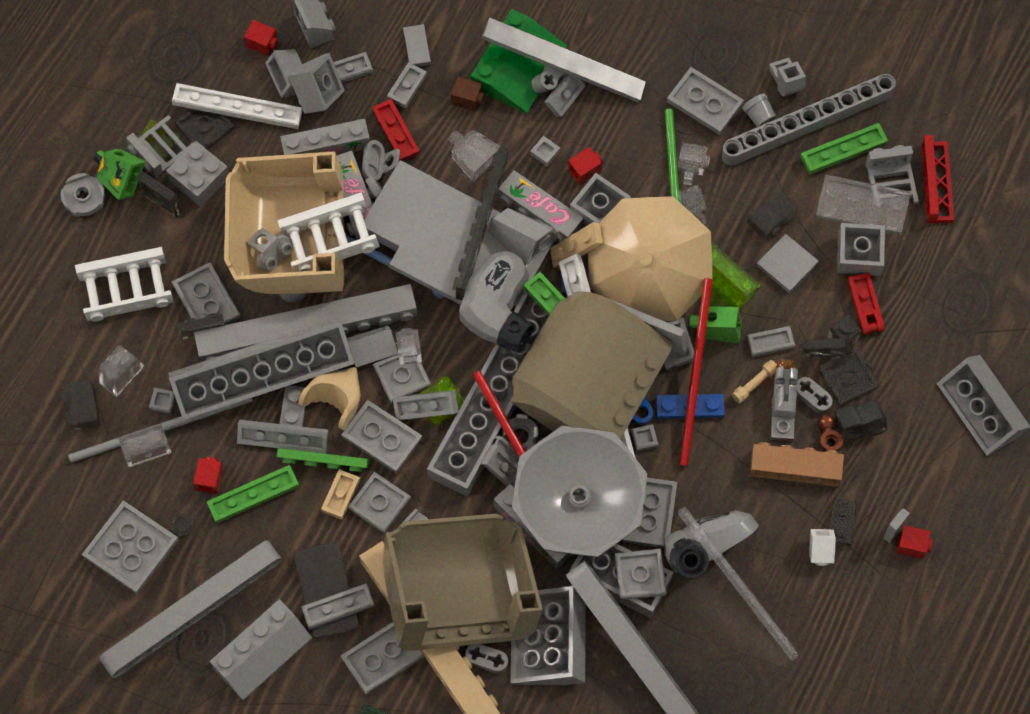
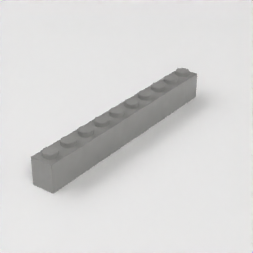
M411 284L202 330L194 332L200 361L203 362L338 317L341 320L345 334L357 329L364 331L375 325L386 326L397 320L408 321L417 316V307Z

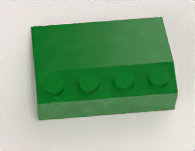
M512 8L503 22L567 49L565 43L532 18ZM490 43L471 74V80L482 83V92H485L486 95L528 114L540 94L533 90L531 85L532 79L543 72L544 64Z

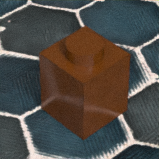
M457 76L451 93V104L476 111L478 104H482L485 92H482V83Z

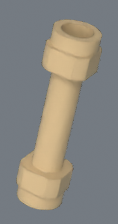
M772 360L766 362L762 366V371L745 386H739L732 393L734 400L741 404L748 399L749 393L767 377L771 378L775 375V369L778 368V365Z

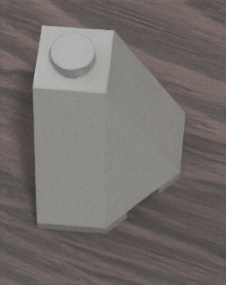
M510 208L505 209L501 213H495L490 220L492 223L488 230L504 247L518 255L525 266L551 247L560 232L554 227Z

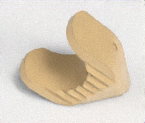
M356 367L331 371L316 376L302 391L298 404L305 407L311 402L317 403L321 401L334 405L342 413L338 427L345 430L356 416L361 397Z

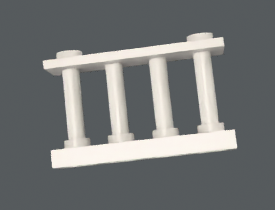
M362 192L278 220L282 234L290 236L297 260L291 262L294 272L312 271L313 255L305 256L299 233L307 229L312 231L318 250L317 254L335 253L338 261L360 253H370L375 248L380 247L376 235L369 236L361 213L367 209ZM353 215L360 239L348 243L340 219ZM332 222L339 246L327 250L320 226L324 223Z
M162 247L75 265L79 280L85 281L90 308L83 309L87 321H100L108 316L155 306L161 308L174 303L171 290L164 292L159 267L161 264L166 263ZM149 267L151 268L156 293L143 296L138 270ZM122 272H129L134 298L121 301L116 275ZM106 276L108 277L112 303L99 305L95 279Z

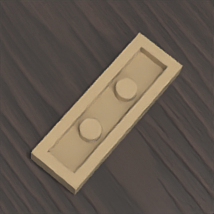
M592 222L551 247L550 253L553 268L560 269V261L575 254L583 256L602 245L603 239L600 223Z

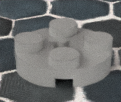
M80 173L68 178L65 182L66 185L61 190V200L66 210L71 212L73 216L80 217L92 215L103 208L105 190L102 183L96 177ZM81 191L89 193L86 198H78Z

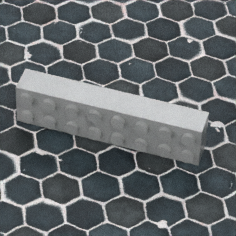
M338 317L169 372L168 374L182 418L185 420L355 363L341 320Z

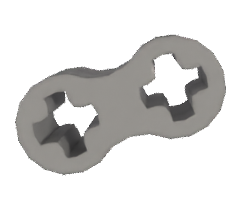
M544 65L543 72L532 79V88L540 94L550 91L557 86L559 77L566 73Z

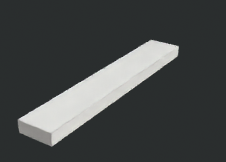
M179 83L176 84L172 99V105L293 129H299L303 112L302 107Z

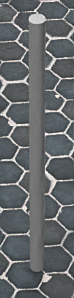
M249 398L185 420L181 416L71 453L68 456L70 462L73 463L253 402V400Z

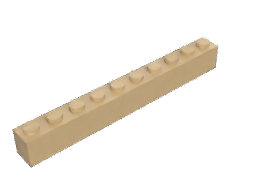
M381 541L359 555L361 564L389 603L383 565L384 542ZM459 646L421 650L463 714H500L496 708L499 706L492 694H486L483 689L486 687L479 675L474 676L470 669L473 667L466 656L461 657L457 651L460 649Z

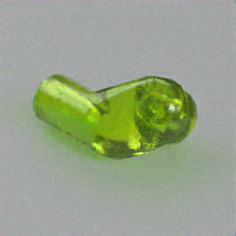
M440 378L437 383L438 392L452 390L450 378ZM456 396L457 405L459 407L462 402V398Z

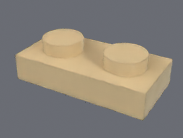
M339 469L323 503L321 512L343 520L360 482V477Z

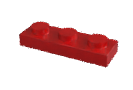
M392 99L372 107V111L393 150H400L399 161L404 162L419 155L420 151Z

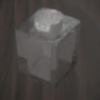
M405 328L400 330V332H396L400 365L422 362L418 329Z

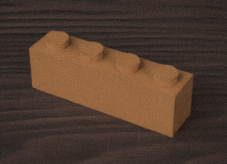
M766 442L754 444L752 448L749 476L839 487L842 481L844 454H838L834 450L820 452L809 447L794 449L790 445L777 447L771 446V444Z

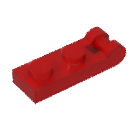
M870 273L848 277L847 282L862 336L869 335L873 331H877V333L884 332L885 326ZM873 317L874 322L868 323L867 318Z

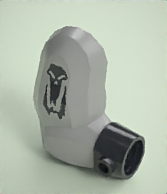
M505 251L488 257L469 279L459 312L460 321L471 332L482 339L496 343L500 347L520 353L529 342L534 325L518 313L511 312L516 298L522 292L523 285L528 282L529 273L518 255Z
M737 510L700 518L683 530L669 534L665 540L664 554L673 572L684 578H697L706 572L710 560L750 536L759 527V524L751 514Z

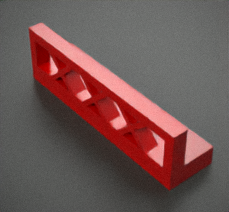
M924 135L921 149L927 223H953L954 211L948 141L934 142L933 135ZM934 148H943V156L939 160L935 157ZM937 166L945 171V175L941 179L936 176ZM939 185L947 193L942 199L938 196L937 192ZM940 205L948 210V216H939Z

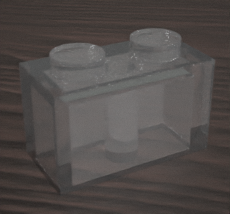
M162 424L118 438L128 467L172 453Z

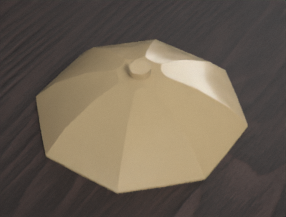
M674 197L621 199L600 222L603 244L588 252L589 287L593 292L662 321H678L702 295L704 278L713 279L711 231Z

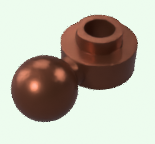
M824 414L818 420L819 428L824 431L819 443L820 448L823 452L826 450L839 452L843 444V438L840 433L833 430L836 426V420L832 415ZM827 442H832L834 446H829Z

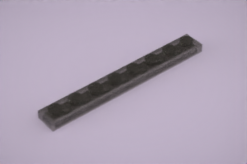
M500 146L498 154L494 153L491 166H494L493 171L488 172L486 179L488 187L483 188L481 194V201L483 203L482 206L478 205L475 214L477 222L472 223L470 229V236L472 238L471 241L466 242L464 249L466 257L461 259L458 271L461 272L460 277H455L453 284L457 300L463 301L468 281L476 265L507 165L509 152L507 147Z

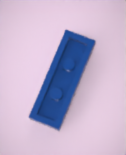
M697 394L694 419L724 418L723 394ZM657 395V419H685L688 395Z

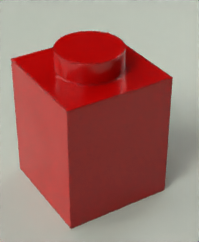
M252 20L244 35L245 47L267 56L271 50H275L279 41L276 29Z
M588 147L568 160V170L579 185H582L591 179L595 173L599 174L601 172L603 161L597 152H593Z
M214 457L198 459L193 482L196 491L218 494L223 473L222 463Z
M903 525L896 553L923 559L926 553H930L932 549L933 539H929L931 531Z

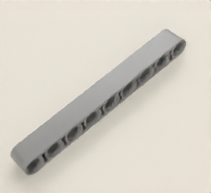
M889 74L879 75L733 137L723 145L722 161L727 165H736L891 98L896 81ZM881 86H887L889 89H883ZM862 94H868L870 97H864ZM843 102H849L851 105H845ZM823 110H830L832 113H826ZM804 118H811L813 121L809 122ZM785 126H792L794 129L789 130ZM766 134H772L775 137L769 138L766 136ZM748 142H753V143H755L756 145H755V146H749L747 143H748ZM733 150L736 154H730L727 151Z
M268 540L260 543L108 649L100 656L99 660L112 678L122 675L272 570L282 561V558Z
M583 561L567 573L566 576L666 714H699L586 561Z

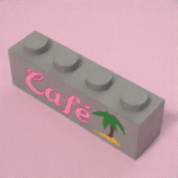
M365 119L280 136L284 155L334 151L336 155H340L349 151H362L365 144L370 142Z
M349 151L337 155L343 170L344 198L362 192L367 209L361 212L363 219H365L372 207V202L353 152ZM348 215L349 223H346L350 236L354 235L355 239L359 240L360 235L353 215Z
M514 170L498 189L499 201L504 206H511L517 212L560 231L556 239L558 243L578 232L583 227L584 218Z
M509 484L494 498V508L506 520L515 523L520 521L524 538L558 570L573 554L543 549L512 509L514 487Z

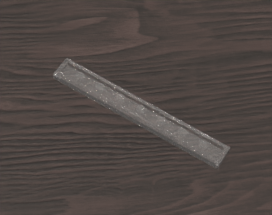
M686 507L681 508L678 511L681 519L791 661L797 658V650Z

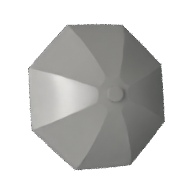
M561 426L519 457L512 509L544 550L598 557L641 525L647 473L615 433Z

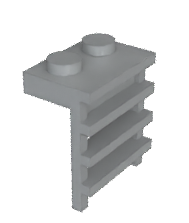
M169 115L141 137L137 138L132 133L126 138L128 143L127 150L130 154L145 161L144 169L148 173L150 172L156 180L193 144L191 143L186 147L168 128L166 124L171 120ZM161 128L179 147L181 152L176 155L156 133L157 130ZM152 136L171 157V160L166 163L146 139Z
M898 145L891 149L876 148L868 153L865 167L867 168L868 180L871 185L870 189L873 194V203H875L876 209L881 208L880 202L913 198L914 204L919 203L910 164L913 156L912 146ZM908 175V179L875 184V179ZM907 186L911 188V191L884 195H878L877 193L878 190Z

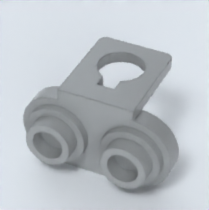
M371 140L366 143L361 170L362 176L365 179L373 176L376 180H379L381 176L394 171L399 163L400 150L394 149L385 154L384 147L379 141ZM394 156L392 165L388 166L387 162Z
M263 228L247 241L249 246L260 252L256 265L263 272L274 270L277 264L293 251L290 237L287 235L276 237ZM262 236L267 237L266 244H256L258 238Z

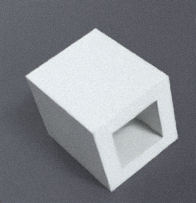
M810 529L809 557L811 563L820 566L834 563L836 541L834 530Z

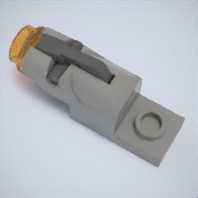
M780 360L775 367L770 440L789 442L794 440L798 368L792 360Z

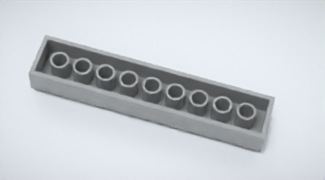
M526 291L514 312L533 323L534 329L529 342L520 353L495 344L481 370L508 421L517 407L511 403L514 388L512 385L513 376L548 318L544 310ZM476 381L427 468L428 478L466 497L469 496L484 468L481 463L490 446L495 444L496 436H501L503 431Z

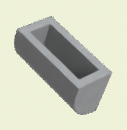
M295 49L274 50L265 64L281 98L294 96L296 92L291 85L289 75L298 66L302 65Z
M388 325L347 338L355 367L398 354L391 329Z

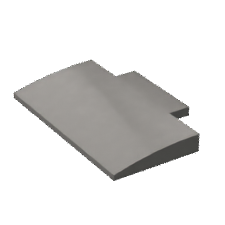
M401 160L364 219L369 236L375 234L379 243L396 251L389 264V268L460 305L463 301L469 279L483 262L495 253L510 252L488 231L492 223L490 221L491 218L499 211ZM551 247L525 266L529 273L528 281L536 275ZM524 289L516 298V301L511 309V312H514L516 306L518 305L521 297L525 292Z

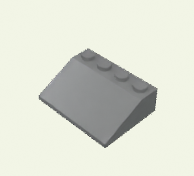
M573 586L538 590L543 611L534 634L522 640L511 641L510 684L569 685L585 683L586 603Z

